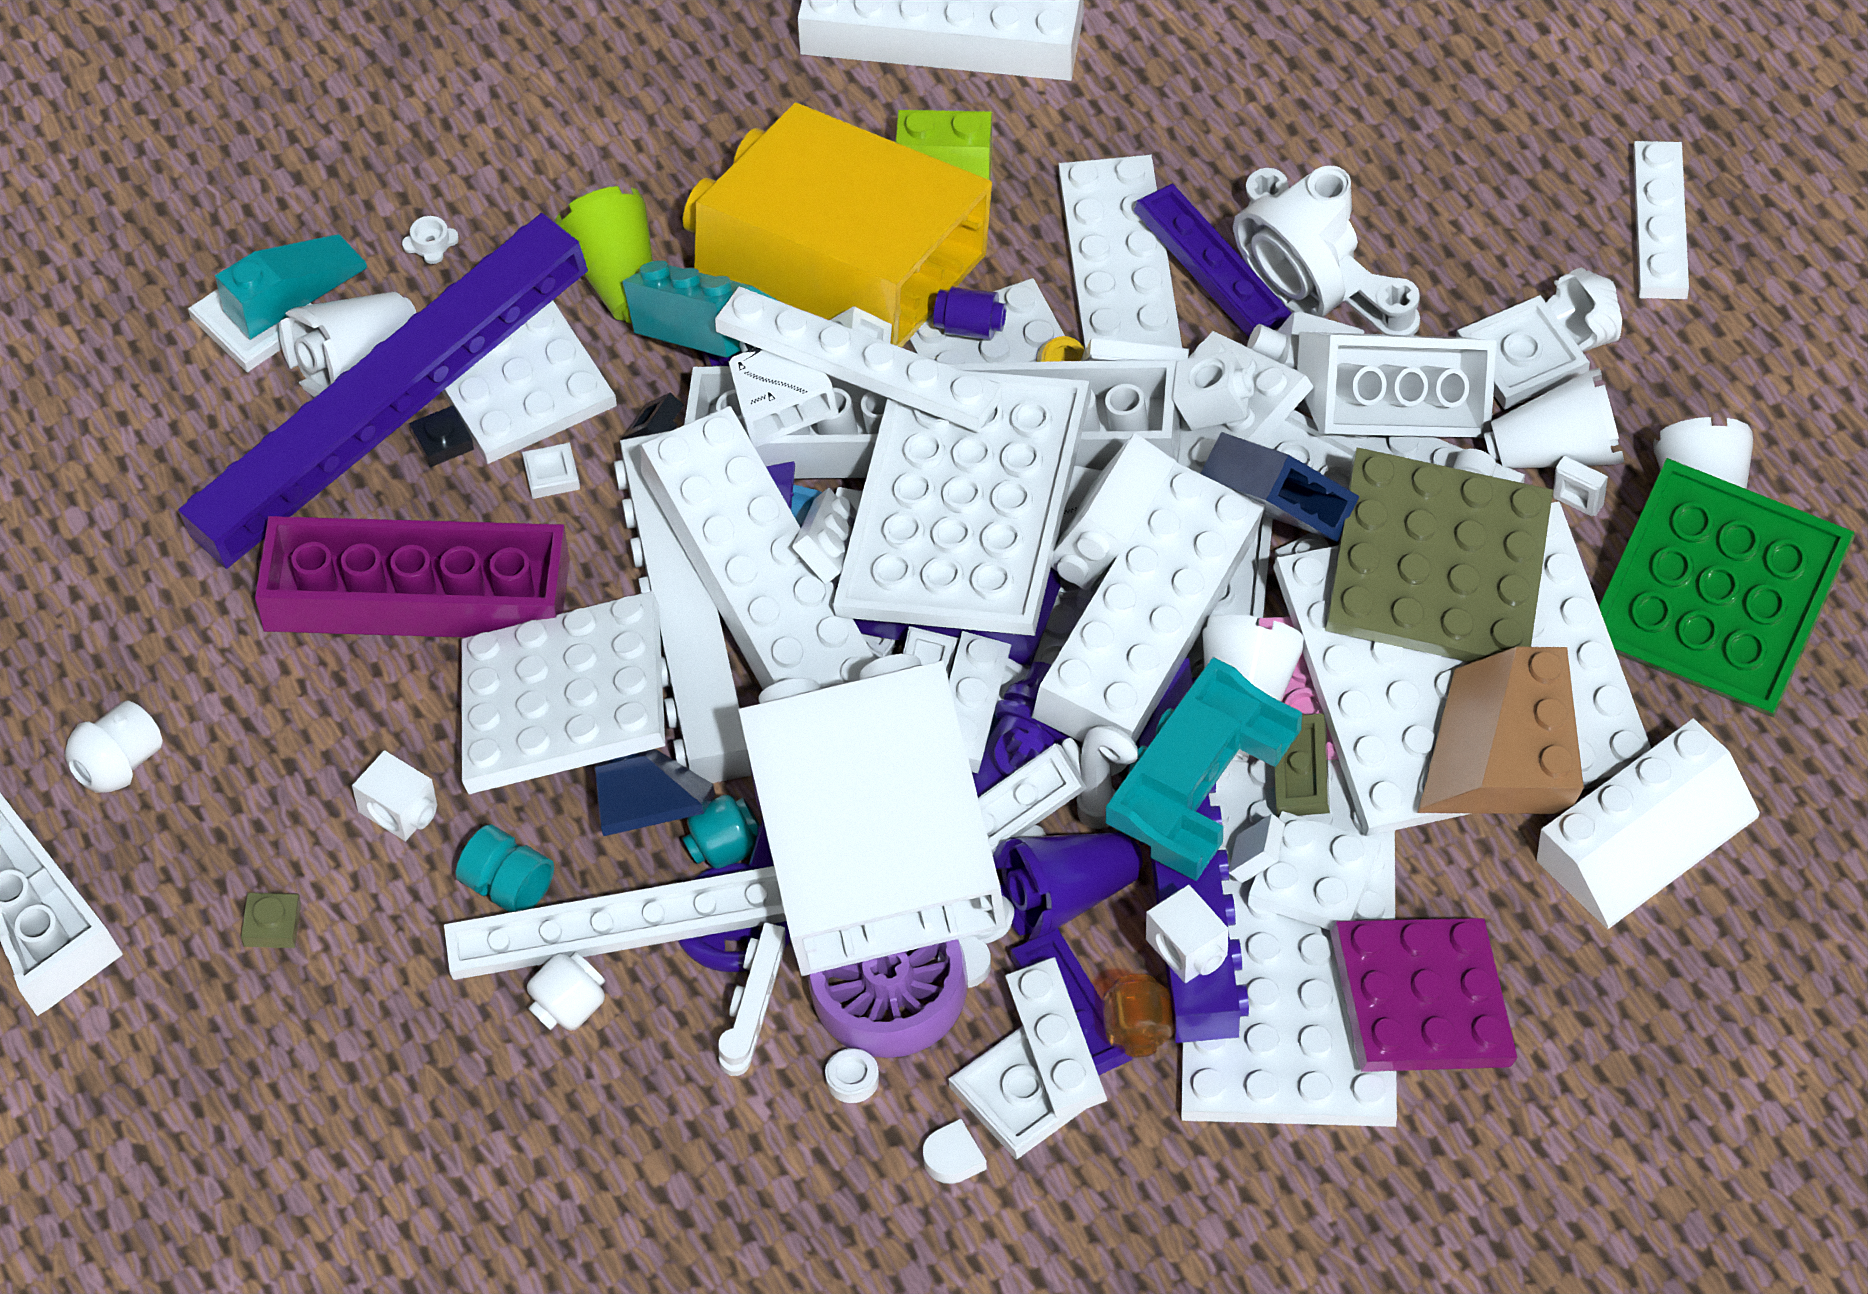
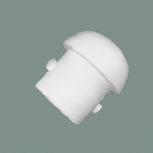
M128 700L119 703L94 724L89 721L79 723L68 739L64 756L68 768L85 788L95 793H106L130 785L133 777L132 771L161 748L163 740L160 730L152 717L142 707Z

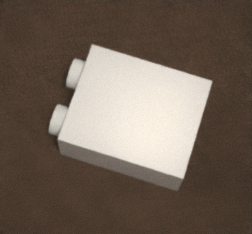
M889 655L867 664L860 672L861 680L825 689H820L819 683L812 679H788L764 689L759 695L760 704L738 709L789 933L801 976L1007 927L1001 888L944 660L922 665L920 659L914 655Z

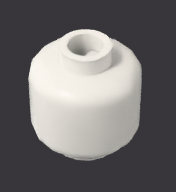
M577 952L571 957L558 953L529 980L527 990L535 1002L528 1009L549 1030L557 1023L566 1030H576L605 1000L604 991L600 986L606 980Z

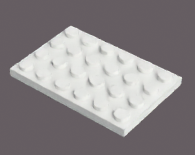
M964 371L1001 385V400L979 432L887 398L833 603L836 617L1035 636L1054 555L1053 552L1056 547L1090 402V381Z

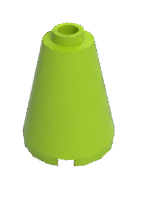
M611 186L592 191L575 199L568 204L571 213L563 220L560 214H558L554 222L579 241L588 269L584 276L614 318L632 323L623 280L640 272L642 265L653 261L646 204L643 196L637 189L631 187L632 194H622L619 186Z

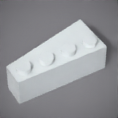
M0 793V941L15 974L13 976L19 991L38 1016L121 957L123 953L104 924Z

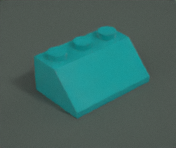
M661 260L642 265L640 272L623 280L634 333L723 357H729L741 350L739 340L716 332L715 318L740 286L776 300L752 285L732 281L727 276H712L700 273L695 268L684 269L671 266L666 261Z

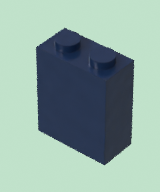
M1224 432L1220 433L1200 473L1265 505L1263 514L1334 541H1338L1345 519L1350 517L1360 497L1289 454Z

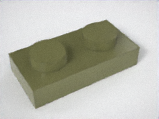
M1324 713L1302 715L1300 733L1275 767L1276 809L1278 817H1280L1282 811L1297 816L1330 813L1327 726Z

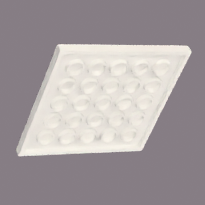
M1560 502L1551 503L1531 647H1567L1583 790L1600 787L1648 752L1651 746ZM1339 545L1277 557L1273 567L1293 626L1304 635L1302 652L1365 836L1473 814L1417 813L1455 669L1472 662L1324 631Z

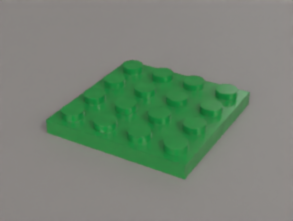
M1666 458L1599 606L1616 654L1774 718L1855 538V532Z

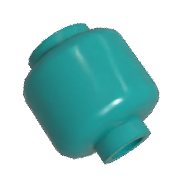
M724 794L712 800L704 814L688 817L687 825L691 833L683 837V840L697 864L707 860L712 868H723L737 863L753 853L760 824L744 798L736 801L732 796Z

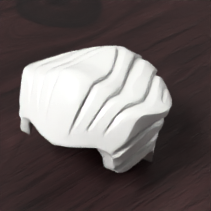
M1578 268L1560 277L1559 281H1554L1556 295H1553L1546 303L1582 352L1619 340L1622 329V316L1617 301L1616 288L1610 279L1594 274L1589 270L1586 271L1584 268Z

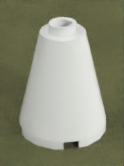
M387 292L293 308L285 313L288 315V318L281 320L279 324L280 343L285 360L290 369L296 366L299 367L306 378L300 381L299 384L315 398L330 386L341 373L351 369L368 355L378 343L385 341L406 324L409 318L416 313V310L408 298L402 297L397 292Z
M1600 368L1589 370L1491 421L1493 431L1484 433L1489 455L1495 461L1501 460L1502 466L1510 469L1556 467L1564 456L1585 466L1623 463L1622 451L1612 453L1611 446L1619 445V437L1605 385L1597 387L1594 385L1595 381L1602 380Z
M1701 417L1680 421L1667 426L1660 431L1661 440L1654 439V453L1660 470L1666 458H1669L1747 489L1753 449V432L1748 424L1736 419L1727 418V426H1712L1711 417Z
M1225 614L1208 618V623L1205 622L1202 631L1204 668L1212 657H1215L1235 667L1254 686L1281 701L1303 651L1304 635L1297 629L1273 621L1272 630L1256 625L1257 617ZM1239 749L1232 761H1248L1250 754Z

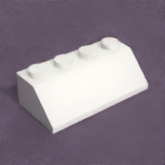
M1299 332L1297 371L1305 374L1314 386L1304 399L1319 433L1485 438L1484 433L1491 432L1497 340L1443 336Z
M1693 718L1543 827L1540 833L1537 862L1608 930L1756 820L1760 812L1730 752Z

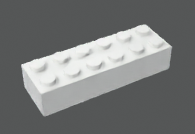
M802 0L798 15L800 54L1072 81L1084 15V0Z
M1176 462L1127 546L1117 556L1040 684L1032 718L1082 743L1089 730L1105 725L1123 730L1136 744L1202 631L1205 622H1207L1255 540L1265 505Z

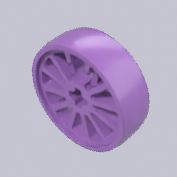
M955 939L918 948L910 956H907L908 951L809 974L808 980L812 1002L818 1018L826 1030L838 1042L849 1049L855 1048L866 1051L872 1057H901L928 1048L939 1041L954 1026L965 1003L968 975L964 952L959 940ZM939 952L945 957L944 962L923 966L939 954ZM831 977L851 981L834 986H829L828 980ZM944 980L943 987L927 984ZM855 999L844 1009L842 1008V1005L839 1003ZM917 999L929 1001V1003L923 1006ZM871 1007H873L872 1010H871V1013H870V1015H869V1018H866V1017H861V1018H859V1017L862 1016L865 1012H867ZM905 1007L913 1016L901 1018L899 1008ZM886 1010L892 1011L893 1021L881 1022Z

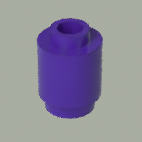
M952 286L950 291L940 289L934 307V327L942 328L946 334L992 340L995 331L1002 332L1004 329L1007 305L1006 303L999 302L998 292Z

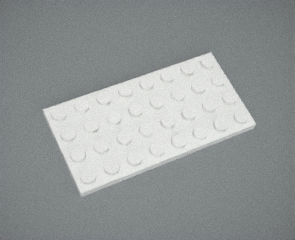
M1249 755L1248 761L1245 762L1231 761L1216 782V793L1209 794L1210 805H1219L1221 809L1224 831L1223 843L1218 850L1226 849L1229 868L1237 835L1270 814H1274L1279 818L1276 809L1275 767ZM1328 760L1330 813L1302 815L1301 817L1365 836L1340 761ZM1395 830L1367 836L1381 840V847L1354 921L1395 920ZM1229 874V881H1222L1223 894H1233L1236 924L1228 926L1230 939L1240 940L1242 970L1235 971L1236 985L1246 984L1249 1016L1240 1017L1239 1038L1183 1043L1181 1120L1396 1127V1071L1361 1072L1331 938V930L1249 906V892L1256 875L1241 883Z

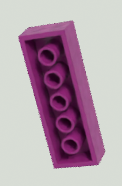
M269 516L255 595L264 632L470 637L531 620L556 618L558 614H562L564 611L570 561L564 524Z

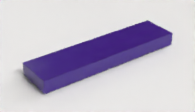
M1173 183L1137 200L1134 212L1249 338L1258 324L1275 330L1281 327L1289 318L1292 312Z

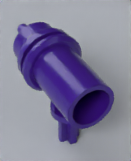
M1033 662L1024 679L1011 684L1003 696L1004 700H999L996 703L994 711L999 722L986 743L978 773L972 772L978 798L1053 744L1062 746L1063 740L1072 738L1032 718L1039 686L1051 668V664Z

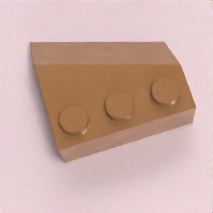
M1514 647L1455 669L1417 813L1563 814L1574 806L1584 786L1567 647Z

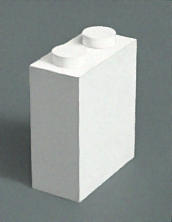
M1134 433L1094 479L1056 542L1051 567L1065 580L1075 583L1087 591L1127 546L1176 460Z

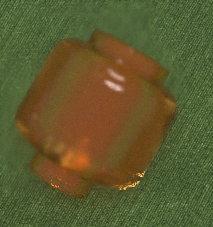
M1146 974L1125 975L1115 980L1114 986L1105 992L1102 998L1104 1032L1111 1045L1124 1049L1125 1054L1128 1056L1146 1057L1156 1053L1157 1047L1166 1043L1171 1038L1174 1031L1171 996L1168 989L1156 982L1154 977Z

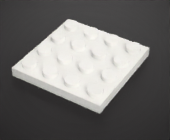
M653 591L627 596L586 608H579L558 614L556 618L531 620L522 624L462 638V782L468 794L665 746L659 604Z

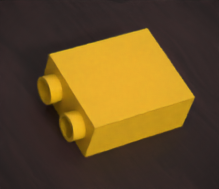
M795 102L767 131L753 128L745 135L737 149L733 165L717 181L706 177L695 185L685 205L683 226L685 230L695 234L694 268L698 269L700 273L712 276H727L732 281L752 285L782 303L827 320H831L855 306L892 324L890 344L902 348L934 313L938 291L940 289L950 291L952 286L957 287L985 257L992 181Z

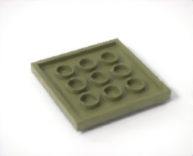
M1357 447L1353 456L1348 490L1360 497L1350 517L1345 519L1340 535L1324 631L1472 663L1514 647H1531L1553 489Z

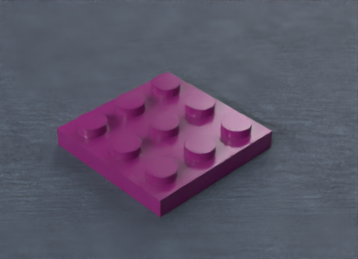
M1484 918L1336 921L1330 933L1361 1072L1504 1068L1513 1065L1518 1057Z

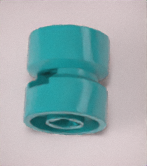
M490 824L478 830L468 841L457 863L456 878L459 882L480 895H490L492 902L512 913L533 909L550 886L555 868L554 862L528 845H516L513 836Z

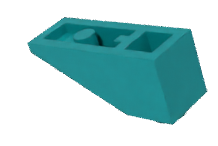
M337 234L254 251L216 274L215 278L223 311L251 340L287 318L288 315L285 314L287 311L308 305L365 270L367 264L343 237Z

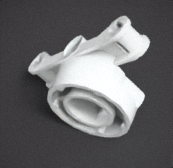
M1323 166L1314 170L1290 188L1288 187L1285 175L1277 169H1259L1248 177L1246 192L1251 201L1244 210L1235 216L1233 224L1237 247L1248 266L1292 313L1301 311L1323 318L1345 301L1382 334L1415 335L1420 326V316L1416 309L1420 301V295L1416 285L1403 278L1371 274L1354 260V250L1357 248L1358 241L1356 233L1349 222L1352 211L1350 176L1345 170L1337 166Z

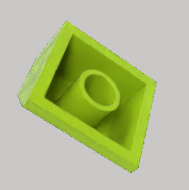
M898 110L896 143L991 180L993 149L991 111Z

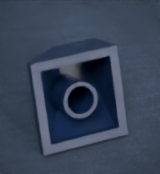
M657 749L602 761L595 767L603 837L704 814L716 794L714 785Z

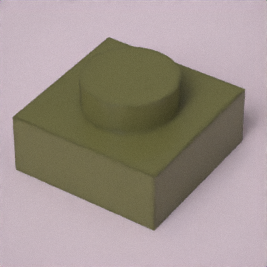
M247 893L241 934L243 946L295 948L301 910L299 894Z

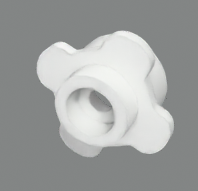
M425 216L417 219L412 224L410 236L403 239L402 245L405 252L416 253L424 257L425 262L436 264L443 260V253L449 246H454L458 243L459 237L455 229H447L446 223L441 218Z

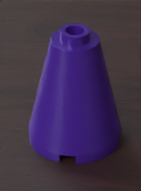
M1121 832L1009 838L998 844L993 855L996 870L1000 868L1002 870L1004 884L1000 885L1001 894L1014 907V917L1011 926L1020 936L1029 933L1030 937L1028 940L1030 941L1043 937L1047 933L1050 934L1135 882L1139 875V869L1143 865L1142 853L1138 844Z

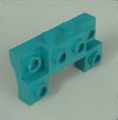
M1212 657L1176 709L1169 708L1163 714L1156 729V737L1149 747L1142 745L1138 749L1137 761L1130 764L1129 775L1106 805V824L1151 846L1152 859L1197 881L1223 843L1224 826L1197 813L1196 810L1239 749L1276 767L1301 731L1303 712L1266 694L1247 680L1235 667Z

